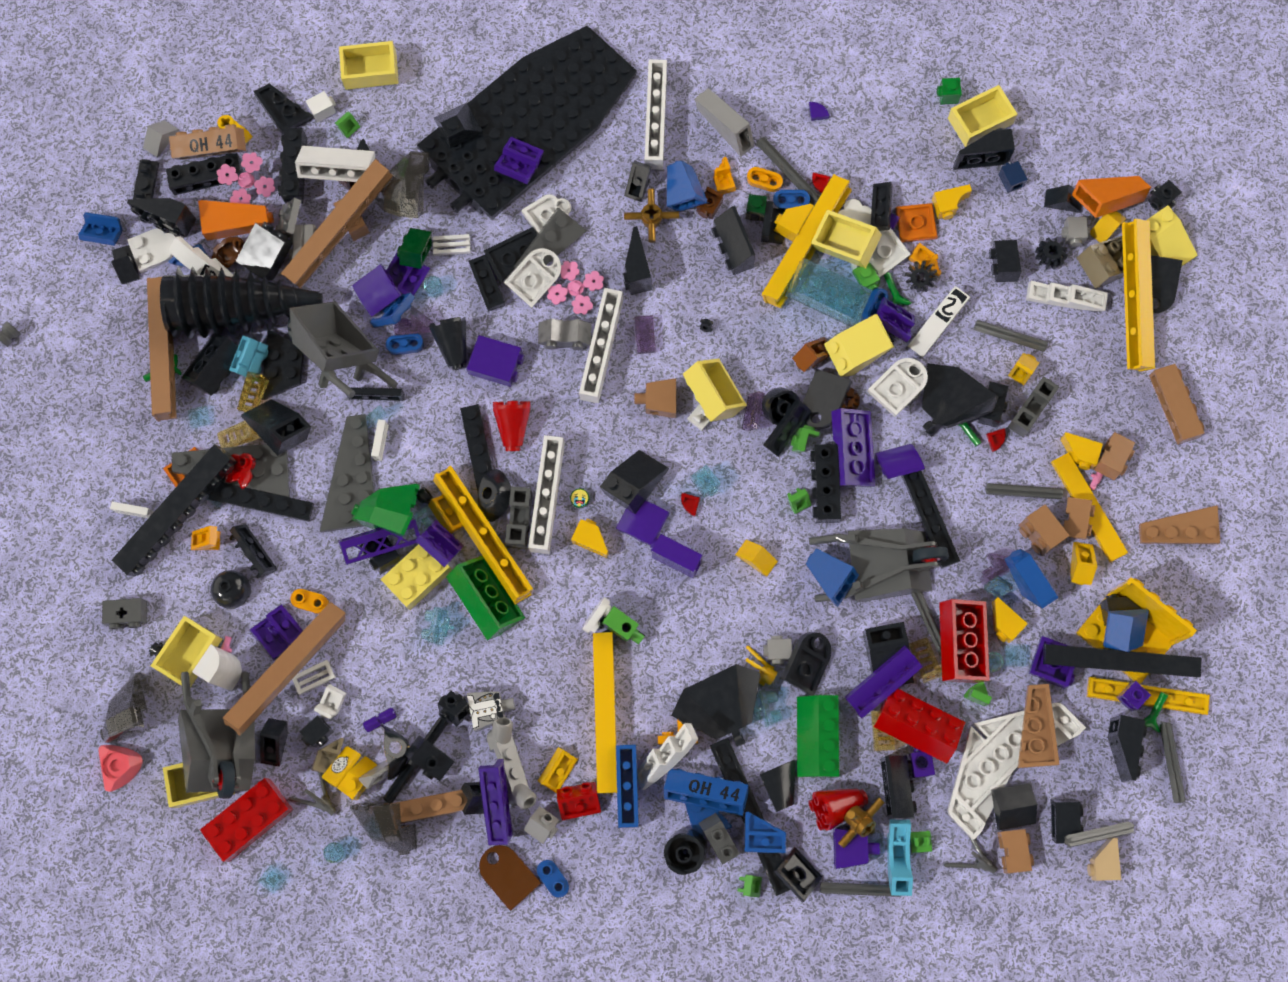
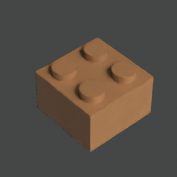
M1046 504L1027 516L1018 525L1024 538L1028 537L1032 542V549L1042 556L1070 536Z

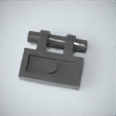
M293 198L291 201L283 204L282 210L279 211L278 216L280 219L275 231L286 234L288 238L294 234L301 200Z

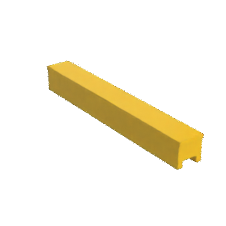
M833 174L761 295L765 303L780 309L783 307L816 251L811 242L826 211L830 210L838 213L851 193L852 189L848 187L849 180Z
M1136 218L1132 222L1122 223L1127 369L1142 372L1155 369L1150 220Z
M448 466L446 470L439 474L438 472L434 474L433 482L514 604L516 605L531 596L532 586L452 466Z
M593 633L597 793H617L613 633Z

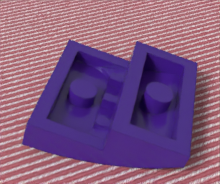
M510 137L503 148V154L494 166V171L528 184L541 161L544 150Z
M397 253L386 269L392 277L391 281L400 293H411L413 296L430 270L424 264L422 269L400 265V258L397 256Z
M382 264L352 285L371 317L402 295L391 281L392 277Z
M883 297L877 314L885 330L907 343L911 338V328L915 325V316Z
M912 444L875 453L876 461L881 465L882 473L887 479L925 469L917 450Z
M645 500L636 514L625 509L616 529L651 546L652 541L655 537H658L670 513Z
M437 520L416 540L443 567L464 547Z
M282 604L268 613L264 620L250 629V633L273 661L303 632L302 628Z

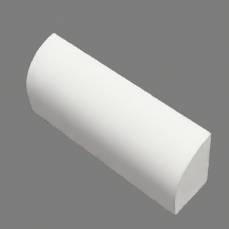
M302 146L295 161L297 177L357 182L375 160V151Z
M210 645L192 673L208 683L232 691L241 677L242 667L235 655Z

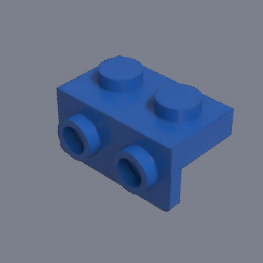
M85 212L83 214L85 224L78 234L79 240L115 246L123 231L120 219L118 217Z

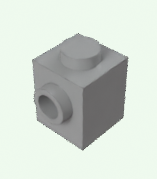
M1068 217L1061 230V237L1065 238V244L1079 247L1090 237L1087 217Z
M771 636V639H767V645H763V656L767 657V661H772V665L784 664V661H788L792 654L791 639H783L782 636Z
M539 806L530 817L524 831L544 844L548 838L552 839L558 831L556 825L559 819Z

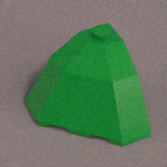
M409 484L376 490L359 502V504L354 505L351 511L353 515L352 520L371 529L380 527L400 537L404 536L413 516L410 508H414L416 504V494L419 491L420 485Z

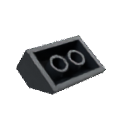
M734 205L713 221L711 231L714 238H718L720 242L718 248L721 255L724 254L727 259L725 260L727 270H731L732 274L736 275L754 268L755 252Z
M213 333L181 378L202 392L212 396L220 389L223 379L230 375L231 371L229 369L238 345L225 336L220 335L218 337Z
M885 756L881 758L888 820L914 817V813H917L916 801H912L911 794L914 792L913 780L909 778V772H912L911 761L907 760V756Z

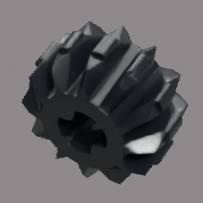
M1049 237L1045 241H1041L1039 247L1035 250V253H1037L1035 259L1041 260L1039 266L1046 264L1045 268L1049 269L1051 265L1053 270L1058 266H1062L1064 260L1068 257L1066 254L1068 247H1062L1064 241L1058 243L1057 237L1053 241Z
M925 260L922 261L921 266L918 261H915V267L912 265L908 267L911 272H906L905 276L911 277L906 280L907 284L913 283L910 286L911 290L917 286V292H920L922 287L927 292L928 286L934 287L932 281H936L937 277L932 275L937 270H930L933 266L932 263L926 267ZM918 272H919V274L924 273V274H925V276H924V279H925V280H923V278H922L921 280H919V279H918L919 275H918L917 273H918Z

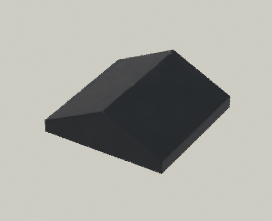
M1030 783L991 789L997 830L1036 824L1038 804Z
M796 847L788 852L777 864L774 871L802 903L822 879V875Z

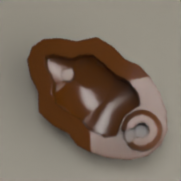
M236 236L223 239L221 243L213 248L211 259L216 258L224 267H230L236 261L244 241Z

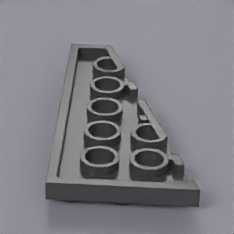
M366 414L346 417L320 527L321 533L364 527V525L352 520L353 515L351 511L355 504H359L363 499L374 493Z
M267 444L223 448L230 455L248 453L255 458L256 465L251 470L252 479L246 488L290 497L288 451L277 456ZM209 449L171 453L172 472L186 476ZM225 477L222 479V483H227L225 482ZM238 481L227 483L231 485L240 486Z

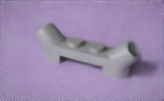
M505 717L494 720L492 730L487 733V742L490 750L495 751L497 759H504L509 804L512 806L518 805L523 810L528 809L536 803L537 797L529 789L513 740V722Z

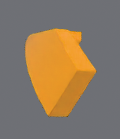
M726 156L723 157L719 167H716L713 177L716 190L721 194L736 191Z
M919 242L908 257V260L913 263L918 261L920 266L922 261L925 260L926 267L932 263L933 266L930 270H937L933 275L940 276L941 270H939L937 262L938 254H934Z

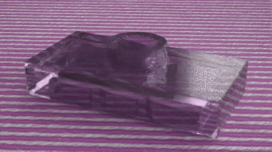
M653 315L634 317L637 354L656 353Z
M758 391L748 394L742 430L751 431L758 429L765 393Z

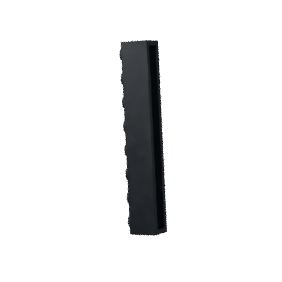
M214 444L114 556L112 561L126 575L134 577L140 575L145 570L148 562L157 557V552L170 542L171 536L183 527V523L187 518L192 517L196 512V508L209 498L210 492L219 487L222 479L234 470V465L237 461L222 447Z

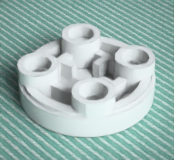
M605 597L601 599L586 620L582 630L587 633L590 631L596 632L601 624L599 620L602 615L606 617L612 609L609 605L610 600Z

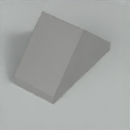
M165 120L148 125L143 149L158 158L170 143L169 136H175L179 129Z

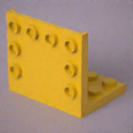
M1130 577L1111 589L1106 595L1117 594L1118 597L1126 596L1140 608L1149 611L1150 618L1147 619L1143 646L1131 650L1132 652L1165 654L1172 645L1192 637L1197 631L1189 620L1182 619L1176 614L1177 611L1172 606L1161 602L1160 597L1156 593L1149 592L1144 588V584L1136 578ZM1100 604L1082 624L1076 634L1093 648L1109 649L1103 646L1106 626H1104ZM1122 671L1139 684L1149 674Z

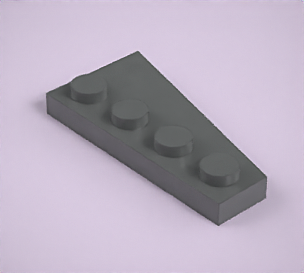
M557 208L515 264L514 268L535 249H548L558 256L587 230L560 208ZM546 255L543 262L545 265L553 260L552 256Z

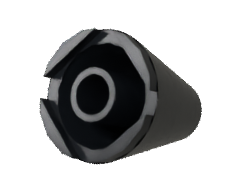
M455 317L440 320V325L437 326L435 322L430 324V331L448 368H452V370L464 368L463 365L467 363L466 318Z

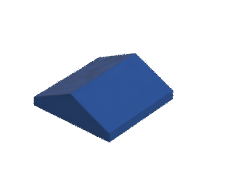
M1147 609L1108 611L1103 643L1104 648L1129 652L1143 646L1149 611Z

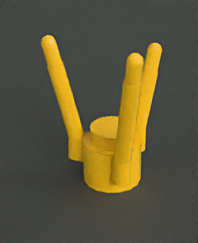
M747 645L746 649L764 666L761 667L749 658H746L745 661L761 673L759 684L763 686L765 683L771 685L778 672L774 670L775 667L768 664L755 650Z

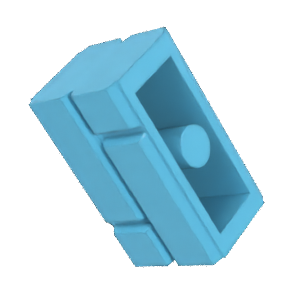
M242 336L229 370L255 380L261 373L260 365L262 360L266 359L268 355V345Z

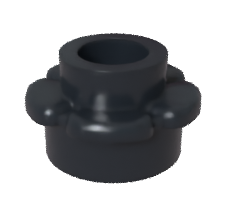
M422 487L417 492V499L422 504H429V501L433 499V496L425 487Z

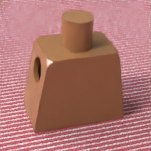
M676 379L646 383V393H635L634 403L646 404V414L676 418Z

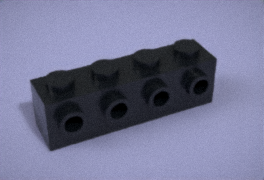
M284 128V135L281 136L283 152H280L282 168L279 169L281 185L278 186V194L285 204L293 198L301 200V204H303L305 178L297 177L295 161L302 146H307V136L303 128Z
M228 153L221 157H210L203 161H192L185 165H174L166 169L169 189L175 196L224 185L218 182L217 170L221 169L223 164H228L230 167H235V173L239 177L244 172L241 166L242 160L237 153Z
M814 445L813 451H810V462H814V469H811V481H815V488H812V499H815L816 507H812L813 518H816V523H840L841 501L838 445Z

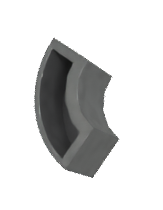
M551 318L539 322L538 344L544 345L546 349L551 350L556 348L582 350L583 347L591 345V324L579 319L564 321Z

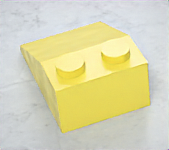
M1166 206L1147 219L1150 220L1151 255L1183 260L1182 266L1198 256L1181 220L1169 206Z
M874 314L837 334L824 344L841 377L855 375L894 348L878 314Z

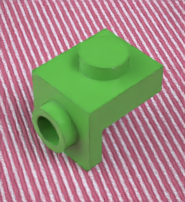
M870 262L866 269L859 266L852 271V274L862 288L861 293L863 295L866 293L871 294L874 289L879 287L880 278Z
M811 426L799 428L791 440L792 451L797 453L804 452L808 436L819 437L820 432L815 431V428Z

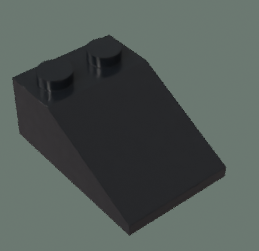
M998 128L960 150L954 162L953 170L1000 166L1009 162L1015 150L1012 129Z
M637 226L633 227L625 262V272L622 273L625 290H629L630 295L652 290V278Z
M638 450L611 471L600 488L607 497L636 514L669 468L641 450Z

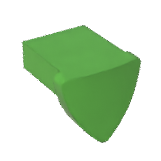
M984 682L973 685L964 694V698L982 706L989 705L992 699L987 693Z

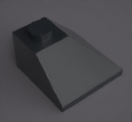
M467 103L434 117V121L450 148L483 133Z

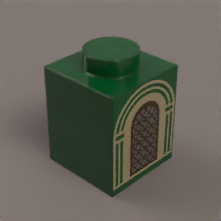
M749 194L746 209L747 220L764 222L767 196Z

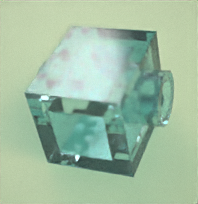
M707 465L691 475V481L704 498L708 495L712 497L719 491L720 481Z

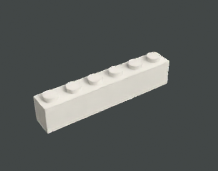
M649 59L644 160L645 164L652 166L651 169L663 170L667 60Z
M604 288L580 386V400L599 404L623 304V291Z
M544 435L528 545L530 552L550 554L565 446L563 437Z

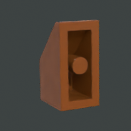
M822 337L806 343L792 358L796 362V366L803 372H806L830 355L824 345L828 342L827 339Z

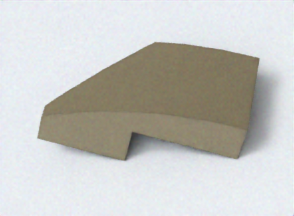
M339 738L318 750L311 770L324 774L337 756L340 755L344 738Z

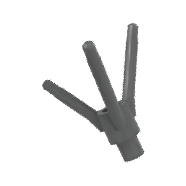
M319 772L318 775L323 792L321 798L308 789H305L304 792L316 802L294 797L288 798L289 801L321 809L323 812L326 811L331 816L337 811L331 805L332 802L329 800L330 797L327 793L325 781L322 779L323 774Z
M970 837L969 839L978 854L974 851L971 852L976 858L975 863L944 864L945 867L982 869L992 874L997 871V867L986 857L975 839L972 840Z

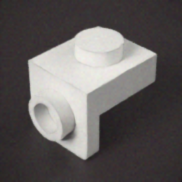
M329 684L324 691L320 703L315 706L314 711L324 718H333L340 711L347 693Z

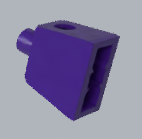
M833 829L834 869L868 864V855H880L879 842H868V836L861 837L859 834L845 848L841 847L838 842L848 831Z

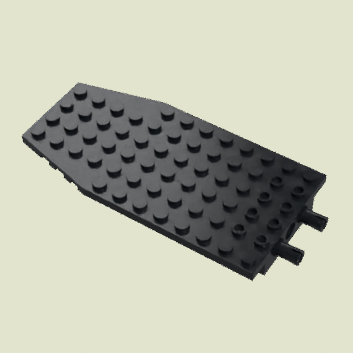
M589 26L572 32L522 57L467 103L483 131L482 134L450 148L440 129L437 128L417 144V149L430 160L431 168L435 171L425 179L426 184L431 189H434L442 180H445L460 195L450 203L451 208L456 213L469 203L480 215L484 212L493 220L600 128L602 121L607 118L614 104L618 102L621 94L625 92L636 76L637 70ZM510 137L544 150L541 161L528 184L494 171V166L503 154V148Z

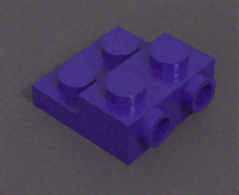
M1041 636L1028 674L1046 680L1045 682L1063 689L1068 688V686L1073 684L1075 678L1073 671L1075 667L1043 664L1044 644L1068 645Z

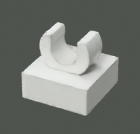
M700 404L687 418L689 422L701 431L710 422Z

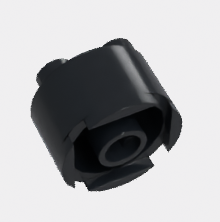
M679 829L672 834L664 847V857L668 868L679 875L696 872L703 864L707 854L706 840L700 833L692 829ZM684 849L688 850L687 854L683 853Z

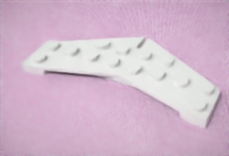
M1052 703L1058 746L1078 736L1086 727L1063 704ZM1024 711L974 723L973 725L986 739L972 726L969 729L947 811L949 816L972 840L982 832L994 808L991 789L1005 787L1013 771L1018 767Z

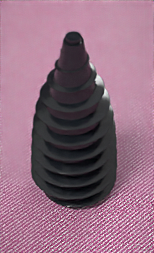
M177 267L175 275H163L160 283V309L165 330L171 332L172 336L176 339L180 337L182 331H184L189 339H192L195 336L196 330L199 331L203 338H206L209 335L210 329H213L216 336L220 337L226 327L230 334L234 335L240 325L248 333L252 323L256 322L257 326L263 329L265 321L271 319L276 324L280 316L286 315L290 317V308L323 303V293H319V291L295 288L294 285L292 287L282 285L280 279L277 284L267 280L266 274L262 281L256 280L251 271L247 279L240 277L237 269H235L233 276L230 277L225 275L222 267L218 276L211 275L208 267H206L204 275H197L194 267L191 268L189 275H183L180 267Z

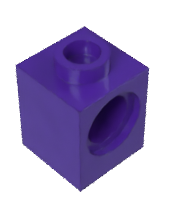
M1137 681L1129 683L1116 698L1132 712L1138 710L1151 694Z
M913 749L914 753L909 754L912 778L935 775L932 756L918 749ZM918 757H923L926 760L924 768H920L917 765Z

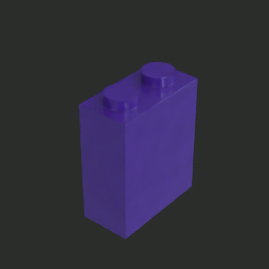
M478 335L466 370L469 375L511 387L512 383H516L519 372H517L519 365L523 364L525 355L521 347Z
M662 534L658 538L655 537L651 543L650 548L653 559L694 579L702 563V554Z

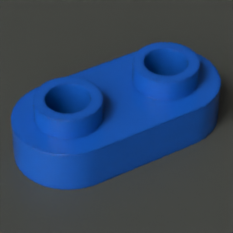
M779 190L774 194L773 202L778 209H788L809 204L810 196L805 190ZM783 197L786 199V202L780 203L779 199ZM798 198H804V202L798 203Z
M876 288L872 291L862 311L863 320L877 314L883 297L888 299V292L885 289Z
M418 333L392 335L386 340V348L392 355L417 353L424 346V341ZM417 341L418 344L416 346H412V342ZM399 344V347L394 349L393 345Z
M551 860L540 862L537 867V874L548 891L557 898L565 896L569 891V883L557 865ZM544 867H550L551 871L549 874L543 872ZM557 883L562 885L561 891L555 889Z

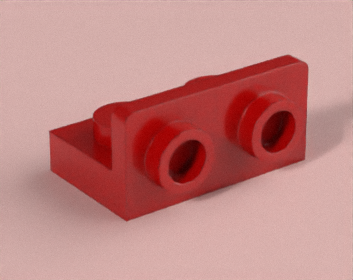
M585 782L581 785L565 786L556 790L562 820L601 813L596 782Z

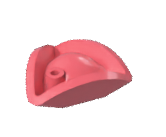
M101 745L98 749L105 791L111 792L129 783L142 766V756L131 749L116 745Z

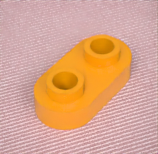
M753 167L747 173V182L753 187L769 192H777L782 187V176L776 172ZM758 176L759 179L754 180L753 177ZM774 181L776 185L772 186L770 182Z
M305 589L295 590L290 597L293 606L315 614H319L329 604L328 599L324 595ZM299 595L303 596L301 601H297ZM320 600L321 605L316 607L315 603Z

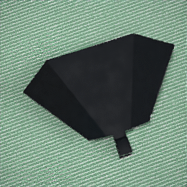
M927 364L928 378L924 387L922 409L933 420L926 422L922 427L929 436L932 437L940 427L944 429L951 428L994 411L998 396L959 367Z
M738 664L720 671L683 689L671 716L684 723H691L693 728L714 739H719L732 733L736 746H741L746 742L740 729L753 721L761 673Z

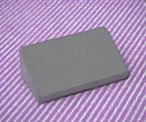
M383 761L359 777V781L367 789H370L385 779L389 772L388 761Z

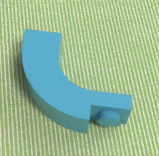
M890 819L887 865L891 895L912 896L913 875L910 865V820Z

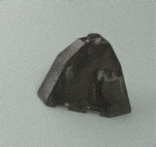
M410 151L390 170V173L393 175L392 179L375 198V203L384 212L408 218H419L422 215L424 175L429 171V153Z
M135 673L109 701L103 729L100 730L101 738L105 743L113 744L133 738L134 730L144 728L141 712L147 710L144 694L149 693L144 673Z
M366 802L350 805V810L372 841L393 851H398V855L410 854L411 850L417 848L416 824L401 825L400 803Z

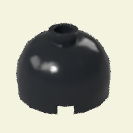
M782 387L772 389L764 396L762 401L764 417L772 424L778 425L796 399L800 400L799 396L790 389Z
M225 570L213 579L210 593L213 600L219 606L226 609H236L242 606L250 596L251 585L248 578L242 573L235 570Z

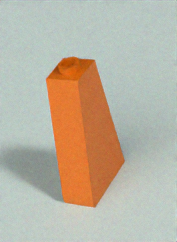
M1140 176L1078 180L1072 196L1095 218L1144 202L1151 186Z
M207 200L198 201L202 235L207 241L248 234L255 223H274L272 212H269L264 205Z

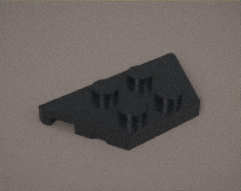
M271 330L267 331L266 345H268V355L264 361L262 400H267L273 395L281 394L289 388L301 385L304 353L292 341Z

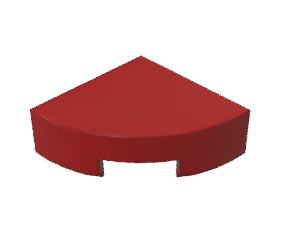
M813 172L812 183H814L813 185L816 190L823 193L831 176Z
M1005 428L986 434L992 452L997 451L1004 443L1006 437Z
M682 493L681 502L683 508L686 509L687 513L695 516L700 497Z

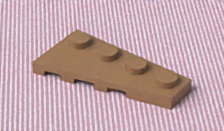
M1218 505L1140 523V544H1220Z
M1049 684L1028 685L1017 768L1060 765Z

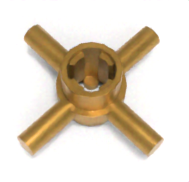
M648 189V204L644 206L641 212H625L624 220H641L648 228V242L654 243L656 242L655 228L659 226L662 219H679V211L662 212L660 207L655 204V189Z
M878 797L867 811H863L857 805L852 807L844 817V820L850 825V830L842 837L838 844L845 848L857 834L861 837L873 834L876 822L872 818L885 802Z

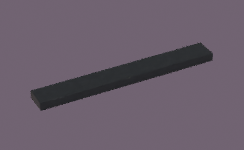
M1044 644L1043 664L1201 678V657Z
M728 737L709 745L724 780L741 781L744 784H748ZM749 784L748 797L743 816H741L744 825L745 812H750L764 820ZM757 852L775 895L778 896L789 891L790 889L774 872L777 864L782 860L780 853Z

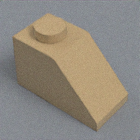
M1118 838L1107 839L1090 859V864L1087 865V872L1092 880H1121Z

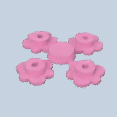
M255 152L243 154L241 166L245 167L246 172L241 173L239 177L235 173V167H230L228 164H223L221 169L217 170L219 183L231 185L232 181L238 180V184L242 187L238 191L234 190L232 192L233 196L230 197L231 203L250 204L251 195L247 194L246 189L252 187L253 184L257 188V194H262L264 197H269L271 192L275 191V186H273L274 180L270 177L261 176L260 180L254 182V177L250 173L254 172V170L259 171L260 165L263 162L262 158L257 156Z
M565 261L561 265V278L568 279L571 282L568 284L567 289L560 284L550 286L547 298L554 305H558L560 302L566 301L565 296L569 292L570 295L575 296V300L571 303L574 307L573 312L586 315L593 308V304L588 296L584 297L581 295L584 287L589 288L590 291L600 290L603 288L602 282L604 277L599 276L598 271H592L591 274L585 275V280L582 284V282L575 280L576 275L579 274L578 264L574 261Z

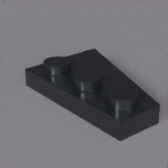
M270 83L254 91L255 97L282 135H284V128H297L313 119L311 113L301 109L300 105L286 98L285 94Z
M534 227L484 250L500 284L515 270V264L537 236Z

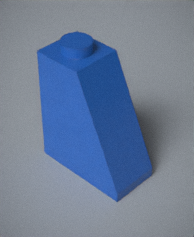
M681 160L667 166V207L681 212L707 203V198L692 166Z
M817 548L810 554L806 562L807 567L826 595L838 607L852 587V583L859 576L855 568Z
M1020 548L1005 558L1006 564L1023 597L1042 609L1058 599L1057 594L1031 554Z

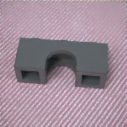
M1043 376L1008 425V428L1024 438L1057 392L1059 386Z
M511 486L509 502L510 520L509 524H507L505 538L507 548L527 549L533 494L531 488Z

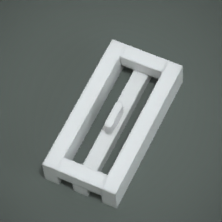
M470 235L434 236L433 255L471 254ZM461 240H466V241H462V242L437 243V242H446V241H461ZM466 246V248L438 250V248Z
M378 419L371 453L372 458L377 461H382L389 426L386 420Z
M111 502L110 509L116 513L149 518L154 513V511L146 507Z
M325 660L298 673L292 680L298 694L301 695L336 677L329 661ZM326 666V670L298 682L297 679ZM329 673V676L301 689L300 686Z

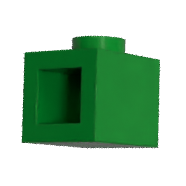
M942 78L940 86H937V97L940 98V105L959 103L962 95L960 78Z

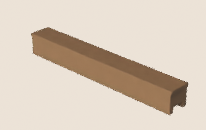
M375 159L280 274L301 289L392 179L393 175Z
M162 277L147 278L151 406L152 416L160 422L161 420L177 418L174 340L171 332L165 330L161 316L160 283Z
M330 602L223 717L224 724L230 726L241 736L345 622L346 613Z

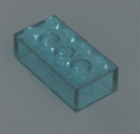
M803 259L797 266L785 296L852 327L859 323L872 290L808 259Z

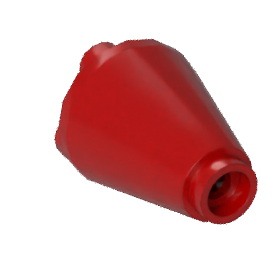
M507 401L505 405L504 402H493V412L505 451H521L520 446L523 445L531 401Z
M857 788L819 790L813 792L812 799L808 801L810 810L816 814V823L819 830L828 831L844 822L846 813L852 807L857 805L861 809L868 804V797L863 789L859 790Z

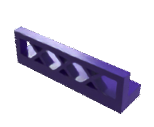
M412 518L407 530L414 529L416 539L408 541L402 538L403 536L400 537L382 528L338 540L345 564L348 565L416 544V540L420 536L416 520ZM393 535L398 538L395 545L389 547L384 544L386 537ZM369 541L379 543L374 552H369L364 548ZM354 546L360 549L357 557L348 558L347 548Z
M904 646L849 692L845 698L862 719L923 668V666L912 652Z
M497 759L494 765H483L478 768L488 845H508L513 836L505 766L504 759Z

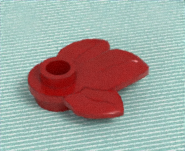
M248 453L241 455L233 454L231 456L237 463L234 465V470L225 476V482L232 483L238 481L240 487L245 489L252 479L251 470L256 465L255 458Z

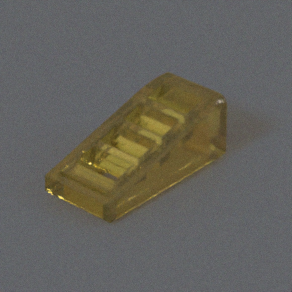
M248 371L237 406L239 411L247 412L260 404L269 383L265 376ZM245 403H252V406L245 405Z
M245 420L217 433L220 447L222 448L236 447L260 438ZM233 432H235V435H236V439H235V440H234V437H233V434H232ZM228 434L230 442L227 443L226 438L224 441L223 436L225 437Z
M928 638L909 643L912 654L919 660L921 665L929 661L932 662V664L924 666L919 670L922 682L925 683L942 677V671ZM926 646L924 650L918 652L915 650L916 648ZM927 653L929 654L928 657L919 659L918 657ZM935 669L934 671L925 674V671Z
M871 711L873 752L894 751V737L890 735L878 737V733L884 732L874 728L876 717H878L880 711ZM889 740V744L879 745L878 741Z

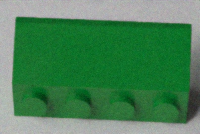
M483 556L456 565L446 576L487 641L501 635L525 619L522 611L517 604H514Z
M838 695L797 697V777H839Z

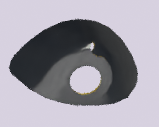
M493 469L484 475L478 491V507L489 522H494L503 515L510 502V482L505 474L498 469ZM486 487H490L492 490V495L489 499L483 497V490Z
M381 725L384 728V752L389 766L387 779L392 780L405 767L408 757L404 754L410 745L402 735L387 726ZM393 741L401 744V751L397 754L392 753L389 749V745Z

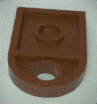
M504 845L493 846L487 849L480 859L479 870L482 878L510 911L541 884L539 879L510 847ZM491 852H496L499 856L496 864H491L488 861V855Z

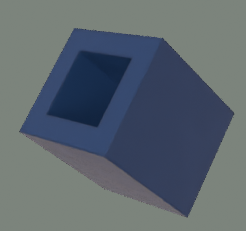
M1019 161L1005 163L998 174L1007 193L1024 187L1028 180Z

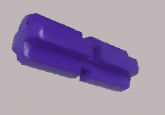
M388 708L379 713L378 717L375 715L364 721V729L367 732H371L380 727L381 723L386 724L395 719L397 716L394 709Z

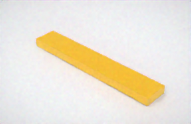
M1069 452L1051 461L1052 466L1072 498L1092 500L1095 512L1094 517H1089V524L1092 525L1091 532L1108 561L1112 562L1128 554V551Z
M1088 677L1086 697L1120 702L1116 697L1129 683ZM1141 685L1151 694L1142 706L1153 707L1162 691L1168 694L1162 709L1208 715L1210 695Z

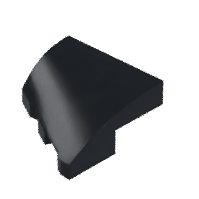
M795 760L760 774L775 812L794 805Z

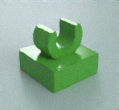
M346 112L335 122L346 138L350 137L360 128V125L350 112Z
M797 488V493L793 495L787 494L794 514L812 506L805 488L803 490Z
M930 831L911 832V853L932 852Z
M752 875L739 877V880L744 881V888H738L737 891L743 893V896L760 898L762 877Z

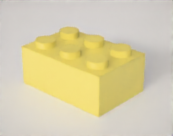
M393 41L339 47L341 80L346 90L399 84L397 53Z
M997 85L951 108L948 120L964 146L967 147L993 130L1013 125L1018 114L1000 85Z
M827 210L811 244L817 251L866 269L882 234L877 227Z
M719 358L697 361L683 373L687 385L693 391L696 400L700 403L705 416L710 422L732 418L747 406Z
M418 544L380 580L411 610L444 580L452 569L448 564L443 567Z
M183 616L150 666L181 686V673L188 672L191 688L198 677L192 671L210 645L218 647L223 639L194 620Z
M183 763L163 767L169 808H180L219 798L217 792L186 793Z

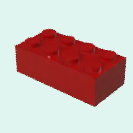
M950 599L939 602L942 681L964 683L990 681L986 601Z
M897 689L884 700L874 728L947 764L957 749L965 721Z
M263 778L202 827L200 831L223 862H230L291 813L293 808L272 780Z

